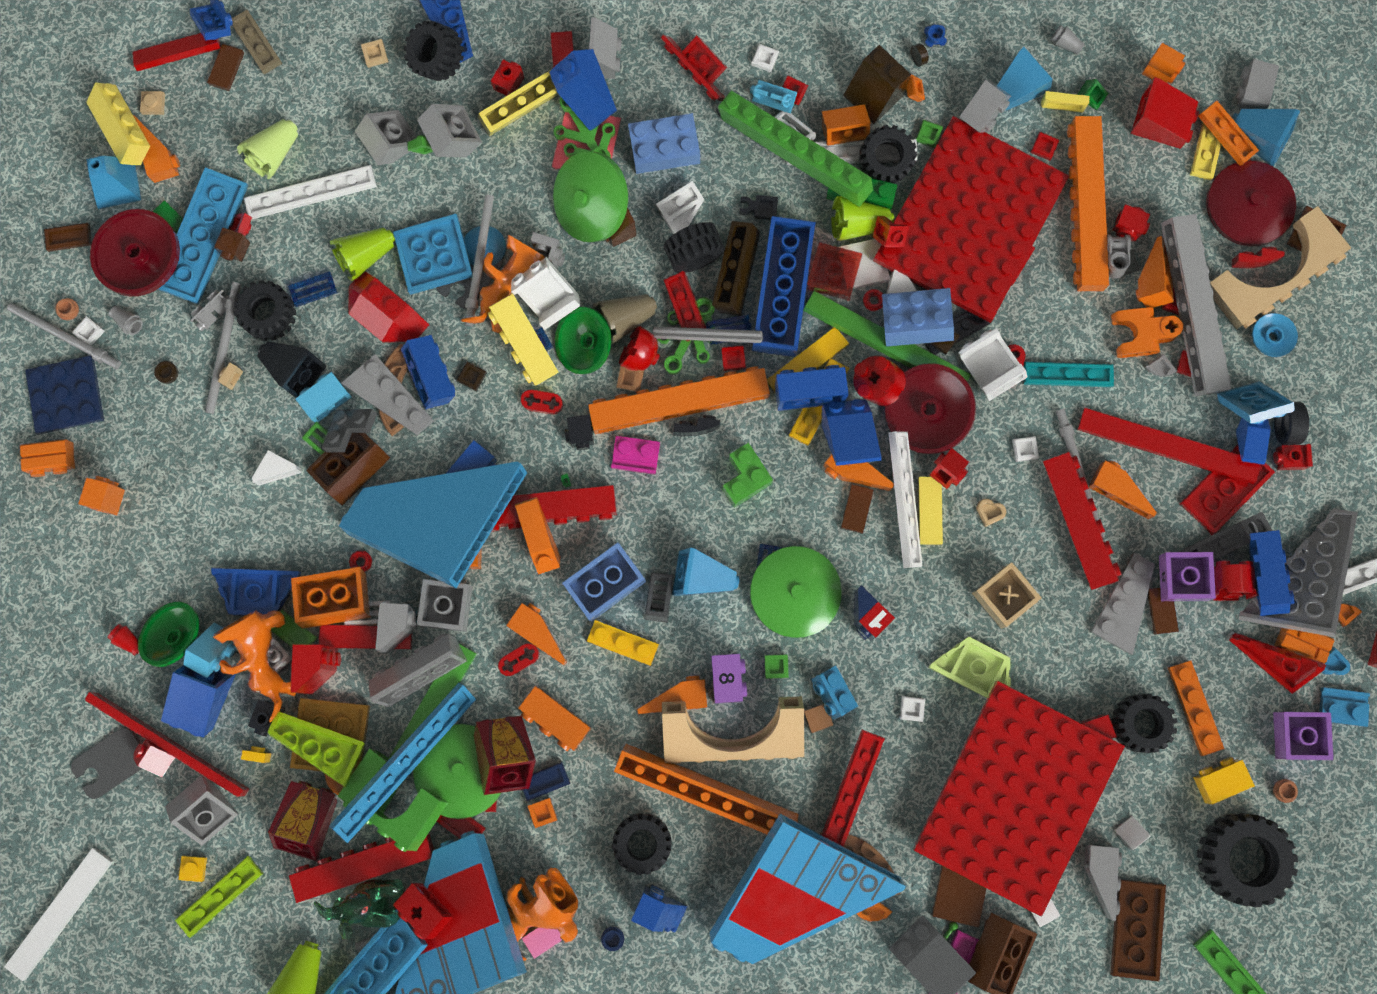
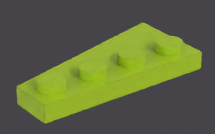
M282 712L276 715L268 730V734L345 788L365 747V743Z

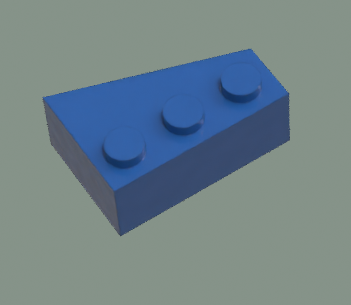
M651 885V888L646 886L631 921L653 932H663V930L666 932H670V930L676 932L688 906L664 895V890L655 885Z

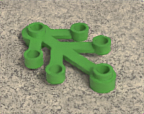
M560 97L561 109L570 114L580 132L566 129L563 125H557L553 130L555 138L557 140L567 138L587 144L590 149L577 148L575 144L568 143L564 146L565 156L570 158L580 152H599L611 158L610 152L607 149L610 139L615 135L614 125L611 123L603 125V136L598 146L595 141L598 126L593 130H589L573 110L565 106L566 102ZM611 128L612 132L606 133L605 130ZM559 130L564 131L562 135L556 134ZM573 148L574 152L568 153L567 150Z
M706 297L697 299L698 308L703 305L708 308L706 312L700 311L706 329H715L711 318L715 311V308L712 306V300ZM675 311L669 312L667 316L669 324L677 325L679 323L678 320H670L671 315H676ZM671 339L657 340L661 344H667ZM681 340L674 355L666 358L664 368L667 373L676 375L681 371V360L692 340ZM693 340L697 351V361L701 364H706L710 359L709 352L705 349L703 341ZM707 341V342H708L709 344H711V345H715V344H717L719 341ZM705 353L707 359L701 360L699 355ZM670 363H676L677 368L674 370L670 369Z

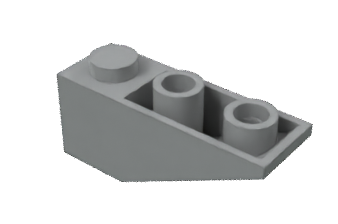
M1085 844L1084 869L1106 918L1116 921V915H1119L1120 912L1117 891H1120L1121 888L1118 867H1121L1122 854L1119 852V848L1114 846Z

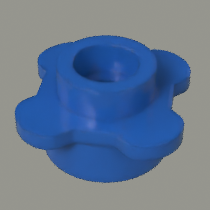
M932 25L924 29L927 38L925 44L928 47L933 45L944 46L947 39L944 37V26Z

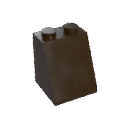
M878 45L863 59L843 96L854 106L865 104L869 119L875 124L904 96L911 73L884 48Z

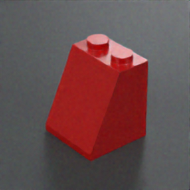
M1154 77L1141 96L1130 134L1181 149L1192 138L1193 130H1191L1192 123L1196 122L1199 111L1196 110L1198 101L1165 81Z

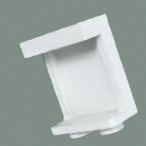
M547 257L541 261L534 262L529 270L523 274H517L511 281V292L513 295L518 293L539 317V324L544 330L580 306L579 294Z
M997 328L984 332L980 339L974 343L969 342L965 344L961 351L958 352L960 359L988 401H991L1028 377L1025 368L1017 361L1000 336Z

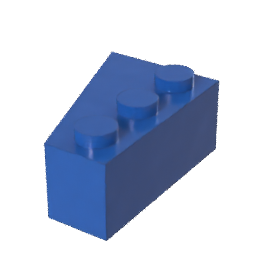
M1280 531L1250 533L1249 557L1255 568L1260 616L1290 613V606L1294 604L1293 590L1288 588L1290 574L1289 570L1285 569L1286 554L1285 550L1282 549Z

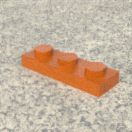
M1215 101L1198 116L1239 166L1243 165L1259 151L1218 101Z

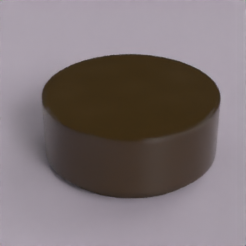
M921 43L913 45L910 49V54L916 66L920 67L927 64L929 56L925 46Z
M169 361L160 362L154 370L156 379L164 384L173 383L179 373L176 365Z

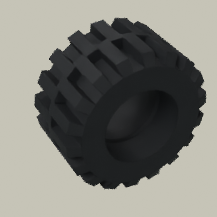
M426 20L422 21V24H416V29H411L409 31L410 36L406 37L405 40L407 45L404 46V51H406L404 57L408 61V67L415 74L436 81L447 80L449 75L454 76L456 74L455 70H459L461 67L459 64L460 60L463 61L464 56H461L462 52H464V47L460 45L462 39L458 37L459 34L452 30V28L431 20L430 22ZM437 42V52L431 60V50Z
M884 125L882 128L878 127L872 133L870 132L859 151V164L861 163L862 172L865 171L872 179L893 184L904 179L914 166L915 158L917 157V152H915L916 144L915 142L912 143L913 137L910 134L908 136L905 134V129L898 130V126L893 125L890 128L888 125ZM890 144L898 150L900 160L896 166L886 167L877 161L875 150L879 145Z
M712 222L696 223L685 227L673 234L664 243L665 252L676 273L681 271L688 273L701 269L717 260L725 251L716 227Z
M259 280L258 284L253 281L249 283V288L244 286L242 288L244 292L242 294L238 293L236 296L239 299L238 302H234V307L237 309L234 311V316L238 318V324L254 338H260L262 341H267V338L271 341L276 340V335L281 338L285 336L283 331L287 330L289 332L292 329L289 324L295 323V319L292 316L296 315V310L293 308L295 304L291 297L281 286L275 285L272 281L266 283L264 280ZM275 301L274 313L268 319H255V311L261 303Z
M1152 694L1128 696L1125 698V701H1120L1117 704L1119 708L1113 711V714L1116 716L1111 718V723H1115V728L1113 729L1118 735L1116 739L1118 742H1122L1126 749H1132L1131 751L1159 752V749L1168 747V742L1172 743L1174 738L1171 735L1177 733V728H1173L1174 724L1177 723V718L1172 717L1175 712L1173 709H1169L1168 706L1170 704L1167 701H1161L1159 696H1152ZM1142 709L1151 713L1155 721L1152 734L1145 738L1141 737L1134 728L1135 715Z
M638 813L631 815L621 822L614 833L612 843L614 857L618 860V864L630 873L633 872L636 875L651 874V872L659 870L666 863L671 851V834L666 824L652 814ZM637 830H647L655 837L656 848L648 857H636L629 850V838Z

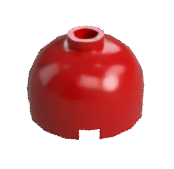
M638 326L630 335L632 339L627 348L624 346L619 358L620 366L632 371L646 370L650 365L654 366L660 357V354L657 353L658 341L656 337L648 330Z

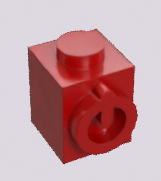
M1125 204L1119 211L1112 231L1116 232L1117 237L1130 235L1131 241H1136L1141 235L1147 233L1150 223L1147 222L1150 214L1140 207H1131Z
M951 448L946 455L942 452L934 463L937 466L930 476L946 489L951 484L957 486L969 472L965 469L969 461Z

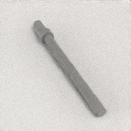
M485 195L469 298H466L465 308H467L466 318L475 317V312L479 308L478 294L494 196ZM465 322L464 324L465 326L473 327V323Z
M232 282L229 299H226L225 308L227 310L205 413L214 414L221 384L218 380L220 379V372L225 365L235 317L234 311L237 310L234 307V302H238L236 296L240 293V283Z
M14 303L8 304V311L91 355L95 361L106 363L115 369L121 366V361L108 355L107 351L87 344Z
M1065 409L1057 410L1056 414L1061 427L1059 429L1061 438L1064 437L1068 452L1072 456L1076 455L1081 468L1077 470L1080 478L1084 476L1086 479L1073 434L1075 433L1073 427L1069 425ZM1090 488L1085 490L1088 499L1093 498ZM1094 511L1096 520H1099L1097 511Z

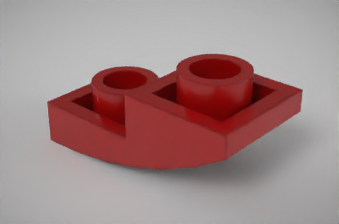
M1264 247L1255 255L1253 252L1244 251L1232 259L1231 267L1247 269L1264 267L1279 261L1284 257L1285 252L1278 251L1275 247Z

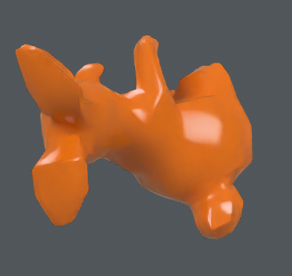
M508 235L506 247L512 251L513 255L504 268L499 270L492 265L493 254L491 252L487 253L483 260V271L494 280V283L482 287L479 293L481 308L479 316L463 318L461 322L473 324L484 322L489 317L487 313L491 311L489 306L512 294V279L517 274H523L529 270L534 262L541 261L546 257ZM490 319L492 331L500 333L502 329L499 324L494 325Z
M255 610L214 634L213 638L222 644L226 641H233L241 660L234 666L229 665L225 660H221L219 663L220 671L224 674L234 675L248 670L250 672L248 682L250 689L271 698L274 702L273 713L269 719V722H272L279 713L283 703L279 693L291 696L296 695V693H290L291 681L287 683L283 681L280 675L270 667L268 661V651L272 641L271 629L274 627L281 628L285 624V617L281 612L275 610L267 614H261Z
M550 868L546 875L541 874L537 876L533 886L536 893L535 897L528 890L526 879L520 877L519 884L515 883L507 891L506 901L510 905V908L507 910L517 942L526 934L530 927L555 929L560 932V938L565 943L572 941L578 933L577 926L573 922L574 914L578 909V899L557 868ZM520 890L526 901L525 904L518 898V892Z

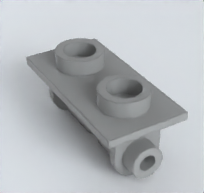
M223 289L220 292L217 290L212 292L206 298L209 303L205 307L199 305L191 313L193 318L190 321L193 322L196 319L198 321L196 326L201 331L209 329L217 320L212 314L214 310L220 315L227 310L225 303L226 299H229V295L227 294L223 297L221 295L224 292Z

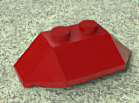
M366 271L349 285L348 314L382 343L406 342L407 340L419 338L429 326L412 307Z

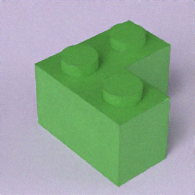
M749 442L729 454V460L739 475L724 484L722 490L735 508L773 483V479Z

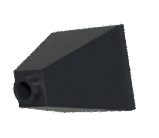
M269 341L260 346L257 355L277 384L295 398L299 397V393L303 389L311 388L327 366L306 348Z

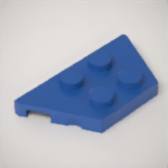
M211 568L212 575L215 576L219 586L218 590L225 600V607L229 615L245 616L255 610L261 614H267L274 610L280 612L292 592L291 578L301 576L299 571Z

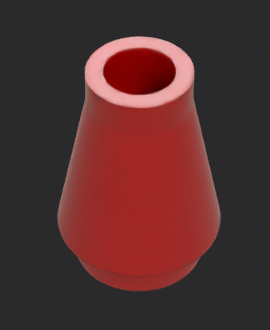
M118 624L108 635L107 638L111 640V644L134 656L139 653L138 639L127 626Z

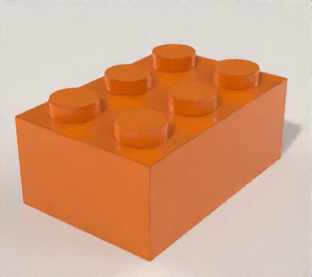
M360 567L291 578L295 623L302 629L370 618L366 573Z

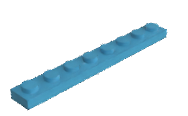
M458 683L329 825L345 842L348 843L475 702V697L463 684Z

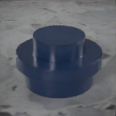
M608 927L603 931L601 943L606 950L617 951L624 944L625 937L621 929Z

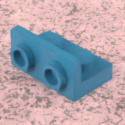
M837 666L811 679L815 693L821 697L826 713L833 720L858 707Z

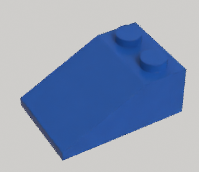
M593 49L572 51L549 71L557 93L589 130L595 129L617 111Z
M866 399L822 404L821 426L836 466L881 461L882 457L873 416Z

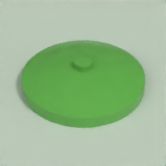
M580 152L570 157L559 170L554 184L553 201L557 218L564 230L579 241L599 242L611 237L621 226L628 206L627 184L619 166L610 157L599 152Z
M791 546L771 553L758 565L751 580L750 599L755 614L768 629L786 637H807L821 631L833 620L841 602V582L836 569L825 556L807 547Z
M466 724L453 725L413 770L417 793H419L421 788L430 789L447 801L448 805L441 815L448 818L465 819L477 816L490 808L501 795V793L483 794L474 741L475 726Z

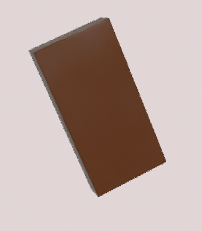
M222 44L207 83L210 86L230 91L244 56L243 50Z
M89 223L44 229L45 245L48 252L91 246L92 244Z
M851 485L841 529L863 534L873 489Z
M1160 588L1149 589L1147 595L1154 635L1179 632L1174 601H1161Z

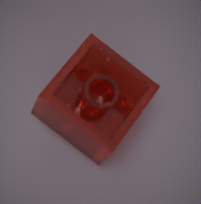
M819 242L807 289L850 301L863 253Z

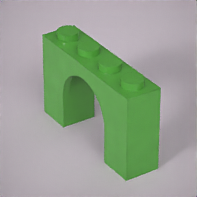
M368 750L350 777L346 788L343 787L338 795L344 801V807L356 797L389 760L387 756L377 750ZM421 788L409 808L399 817L390 819L379 808L366 823L369 825L374 824L378 827L377 832L385 838L390 837L396 841L394 845L404 852L407 850L417 851L448 805V802L432 790Z

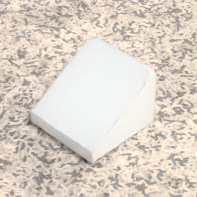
M1133 816L1114 829L1130 850L1136 849L1151 837Z

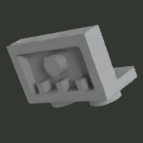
M533 232L530 241L534 250L547 257L556 269L558 266L562 267L565 254H563V248L559 240Z

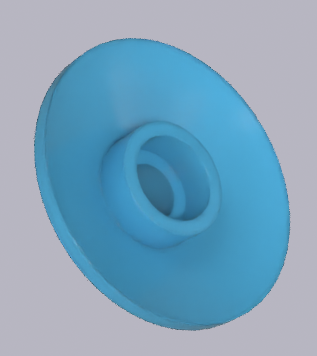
M480 226L470 230L464 237L470 264L473 266ZM489 226L484 259L487 253L491 252L493 254L492 265L494 266L503 259L506 252V242L503 235L497 229Z
M1271 313L1261 317L1255 323L1252 338L1257 349L1263 354L1270 357H1281L1294 349L1298 340L1296 326L1288 317L1282 314ZM1269 334L1275 335V341L1270 339Z

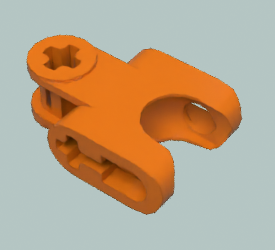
M1151 307L1121 310L1111 315L1113 325H1125L1132 330L1134 335L1133 341L1122 343L1116 349L1118 358L1157 354L1160 352L1159 343L1172 342L1183 330V323L1178 317H1155L1154 309Z

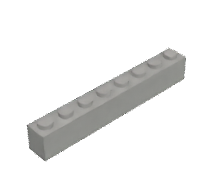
M1197 215L1172 217L1162 222L1161 227L1179 317L1183 323L1182 332L1195 397L1231 390V378L1227 370L1226 354L1222 345V333L1219 330L1218 313L1214 305L1213 289L1210 285L1209 268L1206 265L1205 248L1201 240L1200 224L1197 220Z

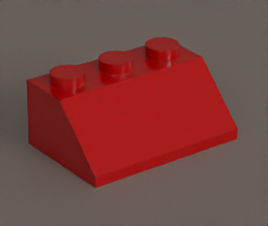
M293 644L290 693L314 694L337 671V666H340L341 653L338 652V648L325 645Z

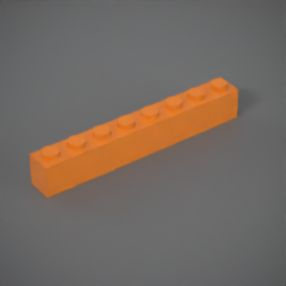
M1075 116L1067 127V137L1071 138V145L1068 147V158H1072V166L1069 168V179H1073V187L1070 188V200L1074 202V208L1071 209L1070 217L1071 221H1074L1075 227L1071 233V240L1075 242L1072 262L1076 263L1073 283L1077 285V291H1104L1109 286L1102 116Z
M755 366L747 368L746 372L742 373L730 371L724 373L723 377L707 376L699 382L693 383V380L681 382L680 386L671 387V385H663L658 387L656 391L650 392L649 389L637 391V395L628 396L627 394H620L615 396L613 400L606 401L604 398L594 400L593 404L588 405L594 434L767 399L770 396L765 369H759Z
M625 744L614 772L764 834L769 833L779 814L798 823V814L678 764L664 763L663 758L629 744Z

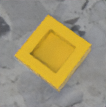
M251 746L250 750H242L241 760L270 763L271 753L265 752L263 747Z
M181 856L179 880L203 882L207 857Z

